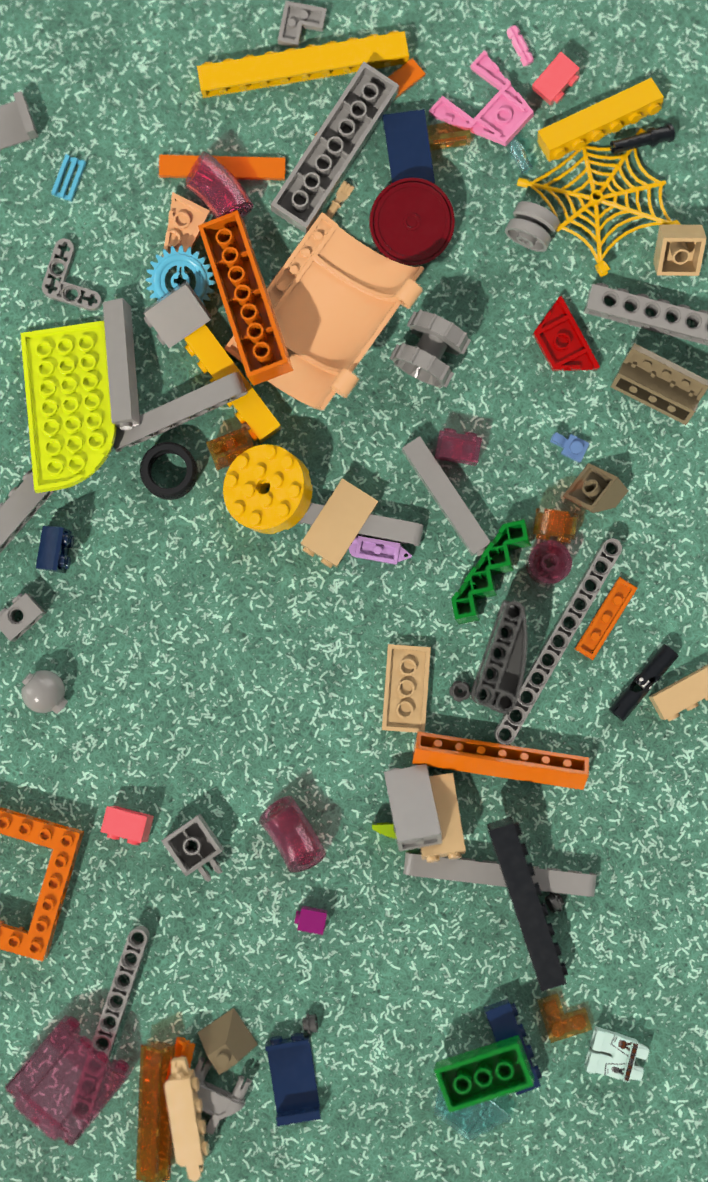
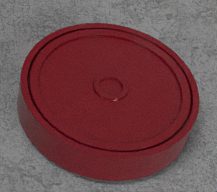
M404 178L388 185L376 197L369 215L370 235L377 249L390 260L409 266L425 264L438 257L450 243L455 226L453 207L447 195L434 183L421 178Z

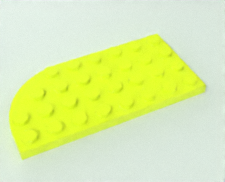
M104 321L20 333L33 482L36 493L61 490L83 482L103 465L114 445L117 426L111 421Z

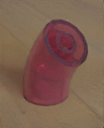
M202 152L192 166L184 187L194 193L208 207L215 219L238 210L241 217L246 216L252 210L253 203L245 189L223 164L207 152Z
M285 796L275 801L260 816V824L272 839L290 872L296 873L308 870L320 863L326 856V851L316 832L292 796Z

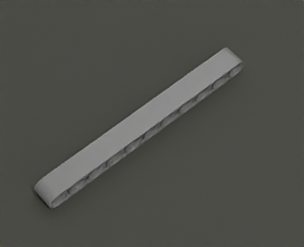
M611 538L604 541L597 550L522 681L520 694L513 709L520 712V719L513 722L510 719L511 712H509V715L504 714L494 731V737L499 743L510 744L517 736L621 554L622 545L617 539ZM608 543L614 545V554H609L606 551ZM597 562L604 564L605 570L603 573L596 571L595 565ZM587 580H591L594 583V590L591 592L585 588ZM577 598L584 602L582 610H578L574 606V601ZM565 617H570L573 620L572 628L568 629L564 626L563 621ZM556 635L563 639L560 647H556L553 644V638ZM544 654H549L552 657V663L549 666L544 665L542 662ZM535 672H538L542 677L541 682L537 685L531 680ZM524 691H528L531 694V700L528 703H523L520 696ZM503 728H507L510 732L507 740H501L499 737V732Z

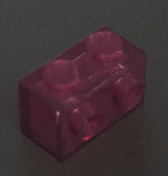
M444 428V431H439L435 459L472 466L477 465L482 438L477 437L478 434L472 432H465V435L458 434L456 430Z

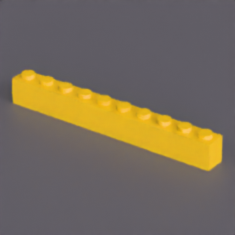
M391 31L385 35L371 34L367 38H349L343 42L330 41L325 45L319 46L312 44L302 49L288 48L284 52L275 53L270 51L260 56L247 55L242 59L234 60L228 58L218 63L205 62L197 66L202 96L207 98L355 73L363 62H366L374 69L403 65L409 61V52L405 31Z

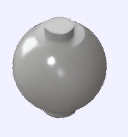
M40 670L33 674L29 672L22 680L24 685L21 688V696L23 702L30 710L37 713L53 711L58 714L67 704L68 700L64 698L65 686L57 674L48 670Z

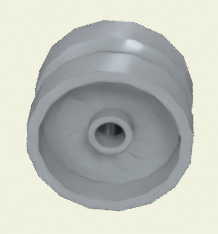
M528 201L518 202L513 212L514 218L510 219L506 226V235L515 243L536 252L546 251L552 239L550 235L555 234L560 221L558 217L538 204Z

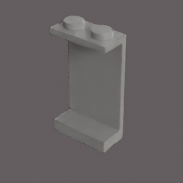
M22 91L13 93L16 101L0 106V150L39 137Z
M414 764L407 768H393L384 772L399 852L442 844L441 830L427 764Z

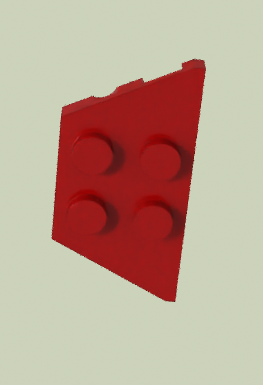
M560 296L534 331L533 336L552 371L598 370L600 365L563 297Z

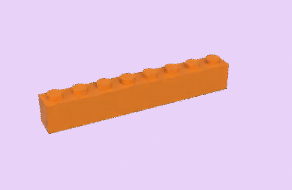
M417 731L412 764H427L429 767L580 790L584 789L589 776V757Z

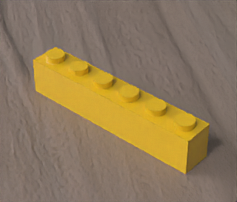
M649 78L538 130L537 142L548 162L561 159L567 153L580 150L584 145L597 142L610 133H616L629 124H635L648 115L658 113L662 109L664 96L653 79Z
M205 324L184 338L187 343L184 346L191 357L196 355L199 359L197 365L204 374L208 372L211 375L212 379L209 380L211 383L229 374L240 373L247 394L227 403L229 408L232 405L237 410L235 416L241 424L246 422L250 428L247 432L254 441L258 439L260 443H263L282 429L279 422Z

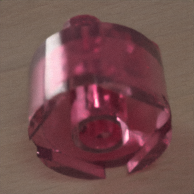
M553 540L539 543L531 549L526 558L527 573L535 582L542 585H552L562 581L567 577L572 567V558L568 549L562 543ZM550 558L553 566L547 568V564L544 561Z

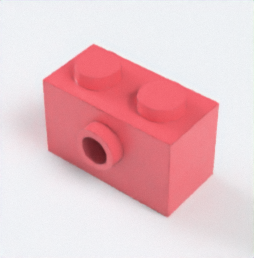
M560 52L532 84V90L550 106L554 102L558 104L566 93L564 91L567 87H573L579 80L580 68Z
M114 805L107 806L100 832L106 833L107 837L120 840L121 837L127 839L129 844L140 845V843L147 842L149 839L154 816Z

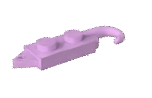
M356 536L349 547L351 556L355 558L394 565L412 557L411 554L400 546L401 543Z

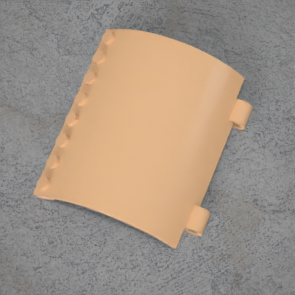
M321 212L266 288L294 370L270 379L267 382L292 398L318 410H324L335 393L347 398L359 381V378L352 372L400 304L410 309L422 293L423 289L415 281L424 268L422 266H407L375 252L341 229L337 223ZM233 335L223 349L242 363Z

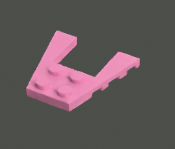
M483 51L470 65L471 69L498 89L499 92L474 119L443 96L429 110V115L507 146L534 116V111L522 96L515 91L511 82L503 76L495 62L491 61L487 52Z

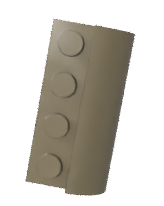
M634 343L621 363L610 387L687 425L696 412L699 401L708 389V380Z

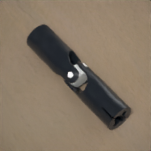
M663 644L645 665L641 674L636 676L612 704L609 711L624 722L650 691L653 684L663 676L679 657L678 654L669 646ZM636 684L641 687L642 691L633 692Z

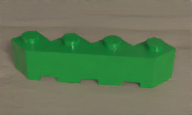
M525 519L505 523L501 526L499 533L481 555V559L469 572L458 592L451 598L454 617L459 625L480 620L476 600L497 596L493 575L514 571L511 550L531 546Z

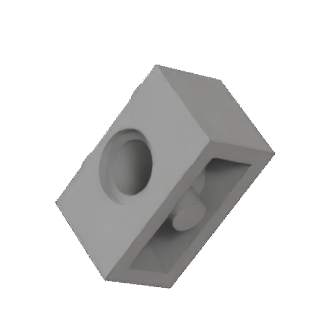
M22 593L13 599L12 606L0 611V630L9 641L15 642L46 614L34 598L27 593L24 595ZM18 610L23 612V619L20 622H17L14 618Z

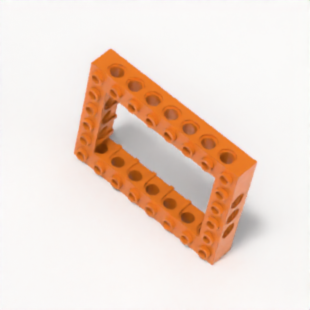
M0 807V834L53 849L29 931L24 930L25 927L20 926L17 928L4 924V921L0 920L1 950L44 961L50 951L84 831Z

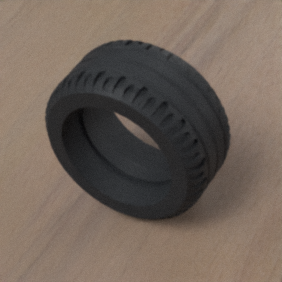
M164 442L154 445L142 458L140 464L141 480L144 486L158 498L165 500L181 498L192 490L197 480L198 468L194 457L184 446L178 443ZM176 454L186 463V476L176 487L161 488L152 479V466L160 456Z

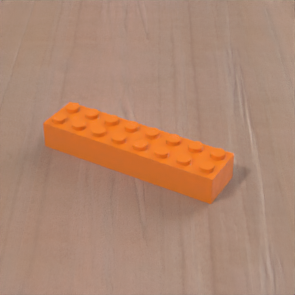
M238 210L198 225L247 378L255 386L294 371L244 220Z

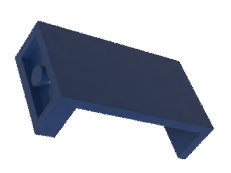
M425 109L384 114L382 124L383 130H385L392 183L404 178H421L435 184Z
M294 1033L291 1035V1038L282 1039V1036L271 1037L265 1044V1050L268 1053L277 1111V1126L320 1120L321 1110L309 1035L304 1036V1033Z

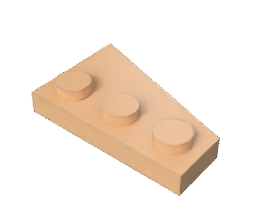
M172 192L169 222L164 243V249L169 254L171 253V246H174L176 252H178L180 245L183 246L184 252L189 247L193 249L200 235L198 225L206 223L211 214L210 210Z

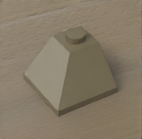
M588 463L563 497L592 513L616 508L629 490L617 476Z
M232 1008L198 1031L207 1057L219 1075L237 1064L258 1045L235 1008Z

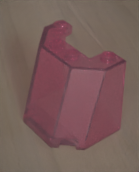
M65 1015L5 1086V1089L16 1099L14 1102L16 1109L49 1138L57 1140L60 1137L66 1144L73 1146L127 1080L131 1071L129 1070V1065L124 1060L120 1059L118 1061L114 1059L110 1062V1058L106 1053L101 1050L97 1051L92 1046L93 1043L90 1039L79 1035L81 1031L79 1021L72 1016L68 1017Z

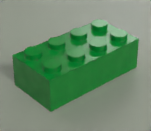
M519 1035L437 1061L434 1067V1073L449 1113L534 1086V1075Z

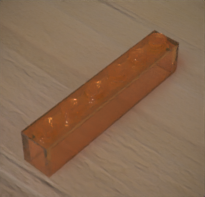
M160 1041L141 1045L136 1179L143 1182H165L170 1180L172 1132L164 1085L171 1074V1061L175 1057V1045Z

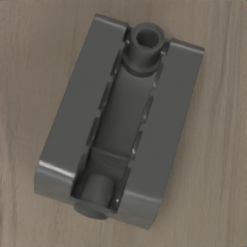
M503 600L470 691V697L473 702L509 715V712L516 706L527 657L525 610L518 601L509 602ZM501 628L506 630V638L502 637L500 633ZM495 648H497L500 652V656L498 659H496L493 655V650ZM487 669H491L493 672L490 680L486 677ZM481 689H484L486 693L483 700H480L478 696Z

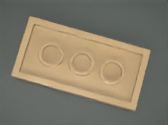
M388 644L382 730L417 733V731L425 732L431 647Z

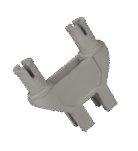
M200 1057L194 1070L195 1077L199 1078L198 1099H202L203 1112L211 1115L206 1132L213 1135L220 1119L240 1111L245 1106L244 1097L252 1081L247 1078L244 1085H242L245 1076L241 1075L238 1077L233 1092L221 1089L204 1080L212 1063L207 1059L205 1066L202 1067L206 1058Z

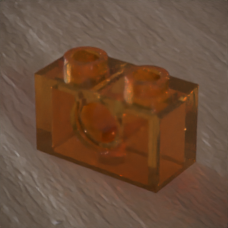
M246 427L206 442L216 470L230 466L241 453L254 447Z

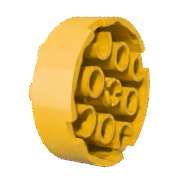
M270 444L254 446L241 453L232 462L226 473L223 484L225 505L237 522L256 532L276 534L285 529L288 530L304 517L310 506L313 494L310 473L298 457L284 448Z

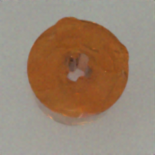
M536 508L533 534L536 535L538 540L549 541L550 537H554L560 543L571 544V540L576 539L579 514L574 513V517H570L569 512L544 509V513H541V509Z

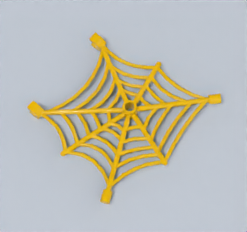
M640 128L636 135L645 133L646 131ZM584 145L583 148L575 151L558 166L529 182V179L518 178L517 186L525 188L530 186L543 198L552 213L557 217L558 215L550 201L537 188L547 190L558 201L563 209L566 220L561 224L559 223L556 232H559L561 229L577 236L588 246L597 262L595 268L601 278L607 275L608 270H610L607 263L603 260L604 257L627 234L654 225H681L678 220L672 221L664 208L662 189L663 185H666V181H659L647 173L640 163L637 148L634 149V157L639 169L647 178L655 183L647 184L633 173L628 159L633 149L627 150L624 155L601 156L588 153L587 149L611 151V147L599 148ZM582 150L583 157L571 168L544 185L537 183L560 169ZM588 156L597 159H620L618 164L601 163L589 160ZM583 160L585 161L586 168L570 183L561 189L549 186L574 170ZM625 161L630 175L642 186L635 187L626 179L621 168ZM590 164L615 168L611 173L600 172L591 169ZM618 170L630 189L624 190L617 184L614 176ZM587 172L588 180L581 187L574 191L565 190ZM592 173L609 177L605 182H598L593 179ZM611 180H612L614 186H615L618 190H620V191H617V192H616L615 190H613V189L611 188V186H610V184H609V183L611 182ZM590 183L592 191L590 195L578 193ZM595 184L602 185V187L596 190ZM607 187L609 191L612 192L603 195V192ZM659 187L660 208L667 220L655 216L651 204V188ZM647 189L648 206L651 215L642 212L639 203V191ZM554 192L565 195L570 203L573 215L568 216L564 204ZM636 192L638 210L629 207V193ZM625 195L626 206L617 204L618 196ZM569 196L577 197L582 207L578 211L575 210ZM614 197L613 202L605 200ZM582 198L589 200V202L584 204ZM601 203L610 206L599 215ZM590 206L594 207V214L588 209ZM613 208L623 210L605 219L600 226V219L605 213ZM584 211L589 213L595 219V223L581 213ZM626 213L638 215L616 224L606 233L601 241L600 231L607 222L618 215ZM580 217L588 221L596 229V236L591 230L581 223L574 221V219ZM640 218L656 221L639 225L624 232L602 254V245L618 227ZM572 223L588 232L597 243V254L585 238L565 226Z

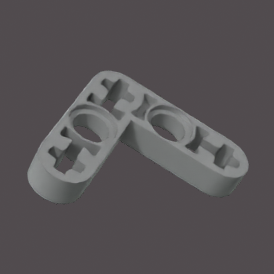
M68 239L58 240L42 283L43 293L50 299L85 310L97 311L102 306V298L96 291L65 282L75 254V247ZM65 244L70 249V251H65L63 256L64 259H67V262L60 259L63 254L60 247H64ZM56 264L64 265V271L61 274L53 272ZM50 276L61 279L60 282L58 280L55 281L54 286L57 288V291H52L51 294L47 287L52 286L54 280ZM70 290L78 292L75 300L67 299V293ZM82 292H85V298L91 299L95 296L98 302L90 306L87 300L82 299Z

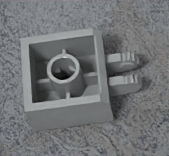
M198 814L161 840L185 876L198 869L203 878L209 882L212 880L211 875L203 866L208 861L217 874L223 872L214 857L220 854L224 848L201 814ZM190 840H195L198 843L196 850L194 847L192 849L189 848Z

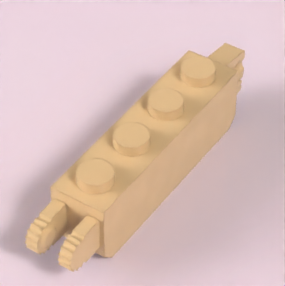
M186 1056L174 1057L171 1061V1074L164 1087L175 1158L179 1166H186L188 1179L195 1182L200 1179L201 1173L204 1170L205 1158L209 1155V1143L204 1138L206 1123L201 1118L203 1103L202 1099H198L197 1092L199 1091V1078L195 1077L194 1069L190 1070Z

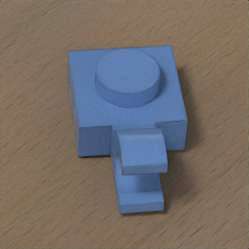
M556 432L550 440L551 443L563 448L560 454L578 463L582 461L590 444L572 434L566 439Z

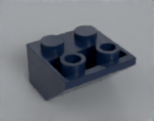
M42 527L36 569L65 574V570L69 569L71 557H68L69 548H73L74 536L71 535L72 532L64 527Z

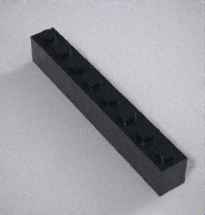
M512 816L488 823V832L541 991L567 984L565 976L568 975L565 962L560 963L558 956L562 955L558 942L553 943L551 937L555 935L552 923L546 922L545 916L549 914L545 902L540 903L538 897L542 895L539 883H534L532 876L536 875L532 862L527 863L525 856L529 855L525 842L520 843L518 837L522 835L519 823H514Z

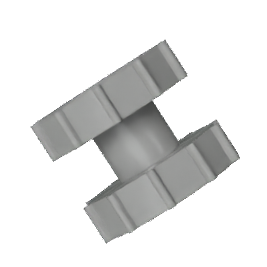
M421 309L418 312L414 311L407 326L412 334L420 338L417 346L413 347L405 343L397 344L389 359L408 375L440 389L441 387L447 388L454 373L451 372L450 366L441 361L444 352L456 356L458 354L464 355L471 340L468 339L467 333L453 322L435 313L432 314Z

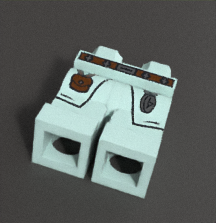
M595 1026L590 1042L591 1048L588 1049L584 1064L586 1072L599 1073L629 1082L630 1079L642 1080L644 1069L641 1066L634 1065L636 1058L647 1059L648 1047L640 1044L635 1038Z

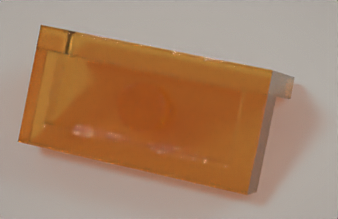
M448 123L427 125L430 151L470 145V130H463Z

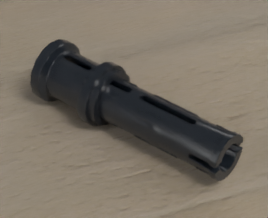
M666 123L663 127L656 129L651 127L645 133L611 141L610 146L614 145V147H611L610 150L615 155L646 145L655 147L661 142H673L675 131L671 123Z

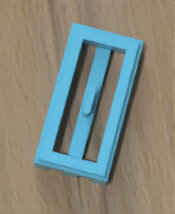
M66 154L51 194L72 202L85 169L86 161L78 160L76 157L72 158ZM69 162H71V165H70V168H69L68 173H67V175H66V178H65V181H64V183H63L62 189H61V191H60V193H59L58 190H59V188H60V185H61V182H62V180H63L64 174H65V172H66V169H67V167H68ZM76 164H78L79 167L75 175L74 181L72 183V186L70 188L69 194L65 195L70 180L72 178L73 172L75 170Z

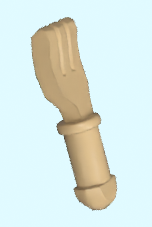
M344 180L336 193V200H332V204L324 214L333 219V216L341 207L340 203L347 200L355 187Z

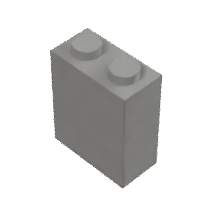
M187 280L146 308L144 311L145 316L143 317L150 328L154 327L158 334L156 336L162 345L166 344L168 348H171L211 320V314Z

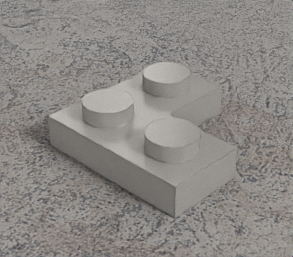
M285 1L277 40L278 44L298 48L302 28L323 32L327 8Z

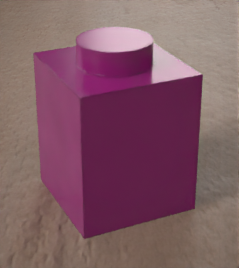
M302 906L301 911H296L294 923L298 924L297 930L323 935L327 910Z

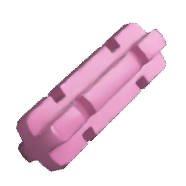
M514 25L508 28L507 35L509 39H512L511 43L518 56H521L520 60L523 66H528L533 63L534 58L531 52H528L529 48L523 36L519 34L518 26Z

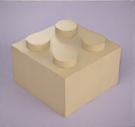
M659 225L654 254V267L657 275H700L707 239L702 225Z

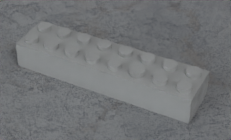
M363 62L271 203V211L306 234L398 94L399 85L366 62Z

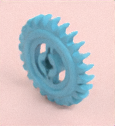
M180 245L178 252H176L174 246H171L170 254L163 249L164 257L156 254L158 263L151 261L150 264L154 267V270H147L152 277L145 279L147 282L152 283L151 286L147 287V290L154 291L150 298L157 297L159 300L169 293L165 284V278L169 269L177 266V272L171 277L172 287L175 289L179 286V283H176V279L180 275L190 285L191 277L185 272V266H187L196 277L194 292L203 304V300L211 301L207 293H214L215 291L209 285L216 284V282L209 279V277L214 275L213 272L207 271L211 264H203L206 256L199 259V251L192 255V248L189 247L184 252L182 245Z

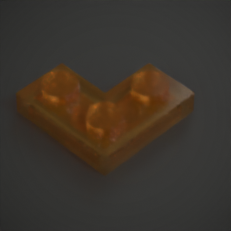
M557 993L537 999L551 1043L592 1030L585 1007L564 1014Z

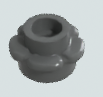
M458 680L450 687L449 693L455 701L461 702L469 698L470 686L468 683Z
M550 892L545 897L549 910L553 913L556 911L561 912L562 905H564L561 895Z
M307 1013L306 1018H303L304 1032L308 1031L309 1035L318 1032L316 1014L310 1015Z

